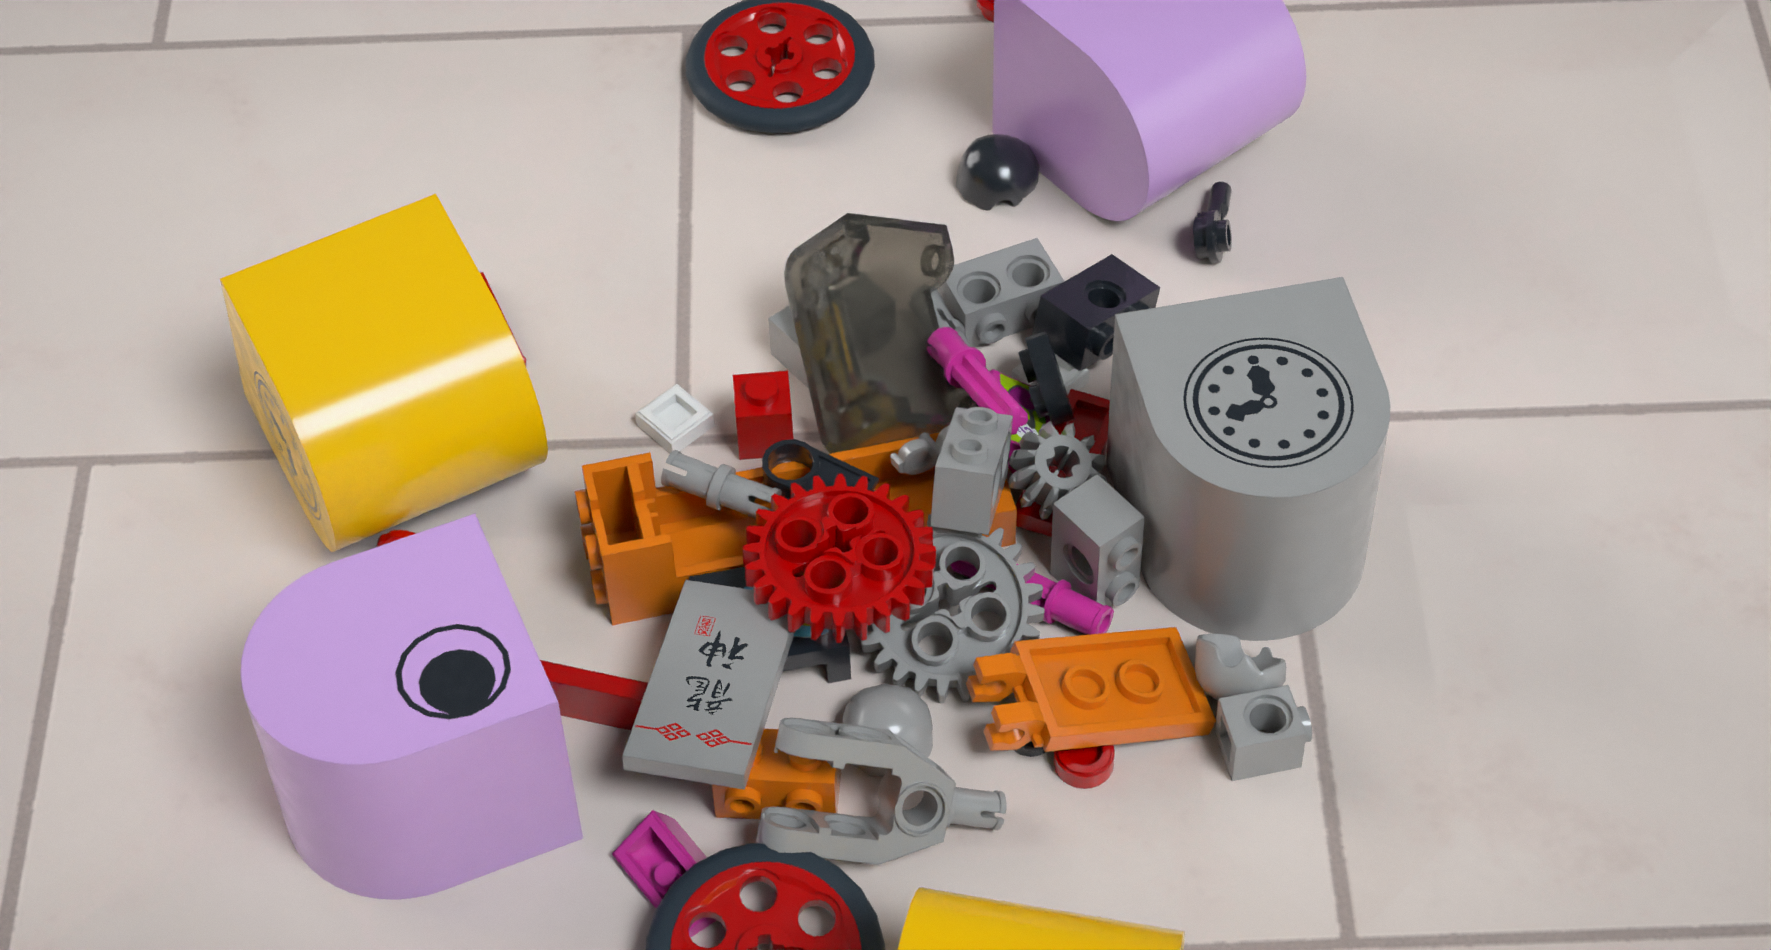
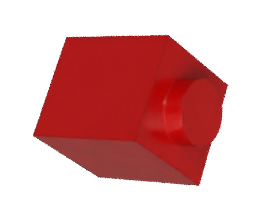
M788 370L733 375L739 460L763 458L765 451L774 443L794 439Z

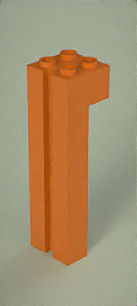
M939 433L929 435L936 442ZM919 436L829 454L879 478V482L874 490L885 483L890 484L891 501L899 496L908 495L909 511L922 509L924 512V527H927L928 515L932 513L935 466L923 473L909 475L907 473H899L892 465L890 458L892 453L898 455L900 448L905 443L919 439ZM650 452L582 465L585 489L574 491L580 523L584 525L580 526L586 560H589L590 569L592 570L590 571L596 605L608 604L612 626L674 613L684 582L689 580L690 576L743 567V545H747L746 529L747 526H756L755 518L725 506L721 510L708 507L706 499L671 486L656 488ZM791 461L778 464L771 472L778 478L796 480L809 473L810 468L803 463ZM762 467L736 472L738 476L763 484ZM1007 479L989 535H984L988 538L998 528L1004 529L1001 547L1016 544L1017 509ZM759 498L755 500L756 504L771 509L770 502Z

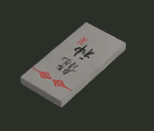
M685 580L622 755L623 769L745 790L795 631L793 633L788 631V615L786 614L781 618L771 621L768 618V603L756 605L754 602V590Z

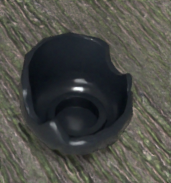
M1003 134L985 135L974 140L963 154L957 170L956 187L965 200L982 210L989 211L995 204L1003 200H1009L1014 206H1017L1023 198L1027 197L1036 188L1040 165L1029 145L1019 138Z

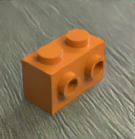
M764 728L745 790L712 784L715 817L760 820L762 809L772 806L838 813L841 769L832 768L824 760L798 757L781 750L775 753L774 748L778 729Z

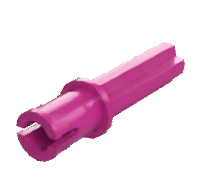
M951 327L938 328L930 335L927 342L932 346H928L927 351L944 368V376L949 384L956 388H963L979 407L991 409L997 414L1013 416L1011 435L1017 434L1018 428L1027 424L1028 414L986 368V359L983 353L975 347H969L958 332Z
M959 560L950 565L953 571L969 579L978 572L975 566L968 561ZM1034 573L1025 582L1041 584L1043 586L1042 597L1030 603L1044 608L1043 621L1049 624L1058 621L1085 635L1101 634L1108 631L1114 615L1112 607L1104 606L1071 590L1070 582L1062 579L1056 583L1037 573ZM993 584L986 585V587L994 591L996 590Z

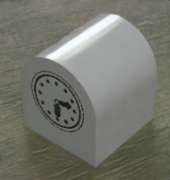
M1344 277L1115 314L1106 456L1108 470L1115 490L1145 517L1140 570L1149 588L1158 600L1172 613L1192 626L1206 632L1234 635L1240 640L1247 641L1277 640L1302 634L1334 617L1352 598L1362 578L1389 428L1391 406L1385 380Z

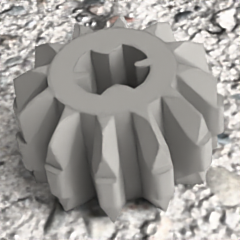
M1050 421L1042 425L1039 435L1031 431L1025 433L1019 442L1021 449L1014 450L1009 458V466L1016 470L1009 479V488L1026 490L1020 499L1021 508L1031 506L1036 502L1041 505L1039 509L1041 520L1049 518L1053 511L1054 502L1095 475H1100L1106 481V477L1099 473L1106 464V455L1089 453L1095 443L1094 435L1084 437L1079 441L1074 438L1076 432L1074 423L1066 425L1061 435H1059ZM1048 466H1056L1057 469L1052 473ZM1061 470L1064 471L1066 478L1058 477V473Z

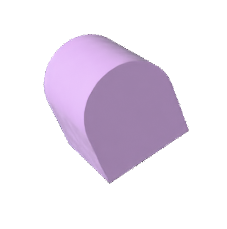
M994 0L993 133L1016 137L1029 145L1040 165V173L1080 206L1108 220H1128L1290 118L1297 111L1304 97L1306 87L1304 52L1295 24L1283 0Z

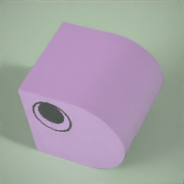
M476 514L319 567L303 575L283 589L256 619L247 637L241 659L243 693L290 838L303 861L321 878L340 889L364 897L393 900L417 898L444 891L583 839L559 703Z

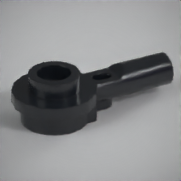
M1216 182L1212 185L1207 211L1197 213V217L1194 218L1193 239L1196 256L1198 259L1209 258L1211 263L1221 262L1223 252L1231 251L1232 247L1230 222L1228 219L1224 220L1229 210L1232 193L1231 186L1226 182Z

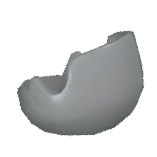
M1203 634L1197 636L1195 656L1197 681L1203 691L1216 700L1223 697L1279 687L1286 681V661L1282 658L1273 657L1269 647H1263L1258 656L1250 657L1244 653L1240 639L1237 636L1227 634Z
M890 684L864 688L854 695L850 703L846 705L843 714V724L890 730L925 756H930L933 731L931 713L927 703L911 688ZM852 764L869 775L884 777L886 768Z

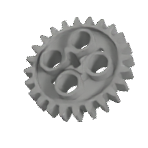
M929 514L927 527H932L933 546H936V568H934L932 588H925L924 604L922 606L910 604V619L907 621L890 615V632L884 633L874 624L868 625L867 632L871 633L867 635L866 640L861 641V649L863 653L881 651L874 661V669L878 673L891 666L896 668L893 675V685L901 686L910 678L915 681L914 692L919 697L924 694L928 685L936 687L939 703L945 702L949 688H957L963 702H969L970 694L966 681L968 676L977 675L973 666L976 657L1010 653L1014 641L1039 639L1040 631L1029 624L1043 621L1044 608L1030 603L1042 597L1043 586L1036 583H1025L1034 575L1036 566L1034 562L1016 564L1022 551L1020 543L1011 545L1006 549L1001 547L1004 529L998 528L987 538L978 533L930 526L931 514ZM962 560L973 564L978 572L970 579L959 580L952 577L946 569L953 562ZM988 584H993L996 587L994 592L977 594L982 587ZM946 599L951 606L959 605L958 614L951 616L946 609L938 610L939 601ZM993 611L1002 618L1004 623L997 630L983 631L976 627L972 619L979 612ZM920 621L915 628L909 631H903L900 627L903 623ZM939 635L947 639L951 647L943 655L932 656L923 652L919 647V643L927 636Z

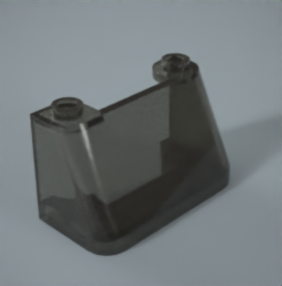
M847 213L796 247L789 255L784 270L786 292L819 436L823 447L829 454L918 437L922 433H939L950 425L956 407L965 409L979 407L963 388L954 389V386L949 384L944 376V368L927 351V347L932 346L927 342L928 338L939 328L931 292L941 287L948 280L954 267V254L947 225Z

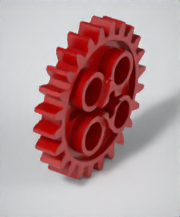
M838 474L834 486L828 487L825 486L819 476H813V489L805 491L794 482L791 484L790 500L774 493L771 496V511L758 508L756 511V526H747L746 529L747 545H743V567H745L746 586L754 588L755 604L768 603V618L771 621L787 614L788 631L791 633L798 630L804 623L810 625L811 640H817L824 629H832L836 643H841L845 630L854 629L857 636L863 641L867 639V626L874 624L884 633L890 632V615L903 621L909 620L910 604L922 606L924 604L925 588H932L934 568H936V546H933L932 527H924L923 510L909 511V496L906 494L891 501L890 484L885 483L874 492L868 490L866 476H862L854 487L847 486L843 474Z

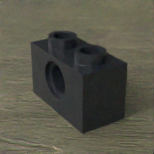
M1111 254L1040 296L1032 335L1047 331L1054 353L1078 371H1082L1100 359L1105 360L1113 354L1115 314L1156 308L1161 287Z

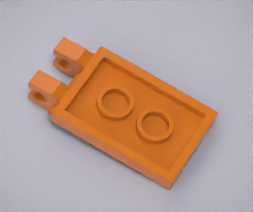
M1177 627L1014 641L1010 653L976 657L973 666L977 675L968 676L966 681L972 702H999L1013 692L1017 700L1015 703L995 705L993 707L991 715L994 723L986 724L983 731L990 751L1018 750L1030 741H1032L1034 748L1043 747L1044 751L1048 752L1204 736L1210 734L1216 722L1206 695L1197 681L1196 672Z

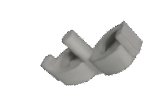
M950 425L941 430L936 442L928 433H922L919 439L905 443L900 448L898 455L896 453L890 455L892 465L899 473H907L909 475L920 474L933 468L937 463Z

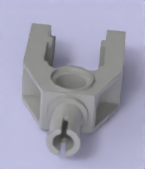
M783 718L779 724L774 748L775 753L781 750L798 757L824 760L832 768L844 769L845 763L886 768L885 775L878 789V811L873 817H863L787 807H765L761 812L756 842L765 844L768 848L778 852H813L825 859L879 865L944 842L946 829L950 824L984 827L998 831L1001 829L1004 819L1002 817H995V812L1006 814V797L1004 792L997 790L992 792L955 787L956 782L938 764L890 730L802 718ZM924 790L921 802L916 807L910 810H902L904 800L911 793Z

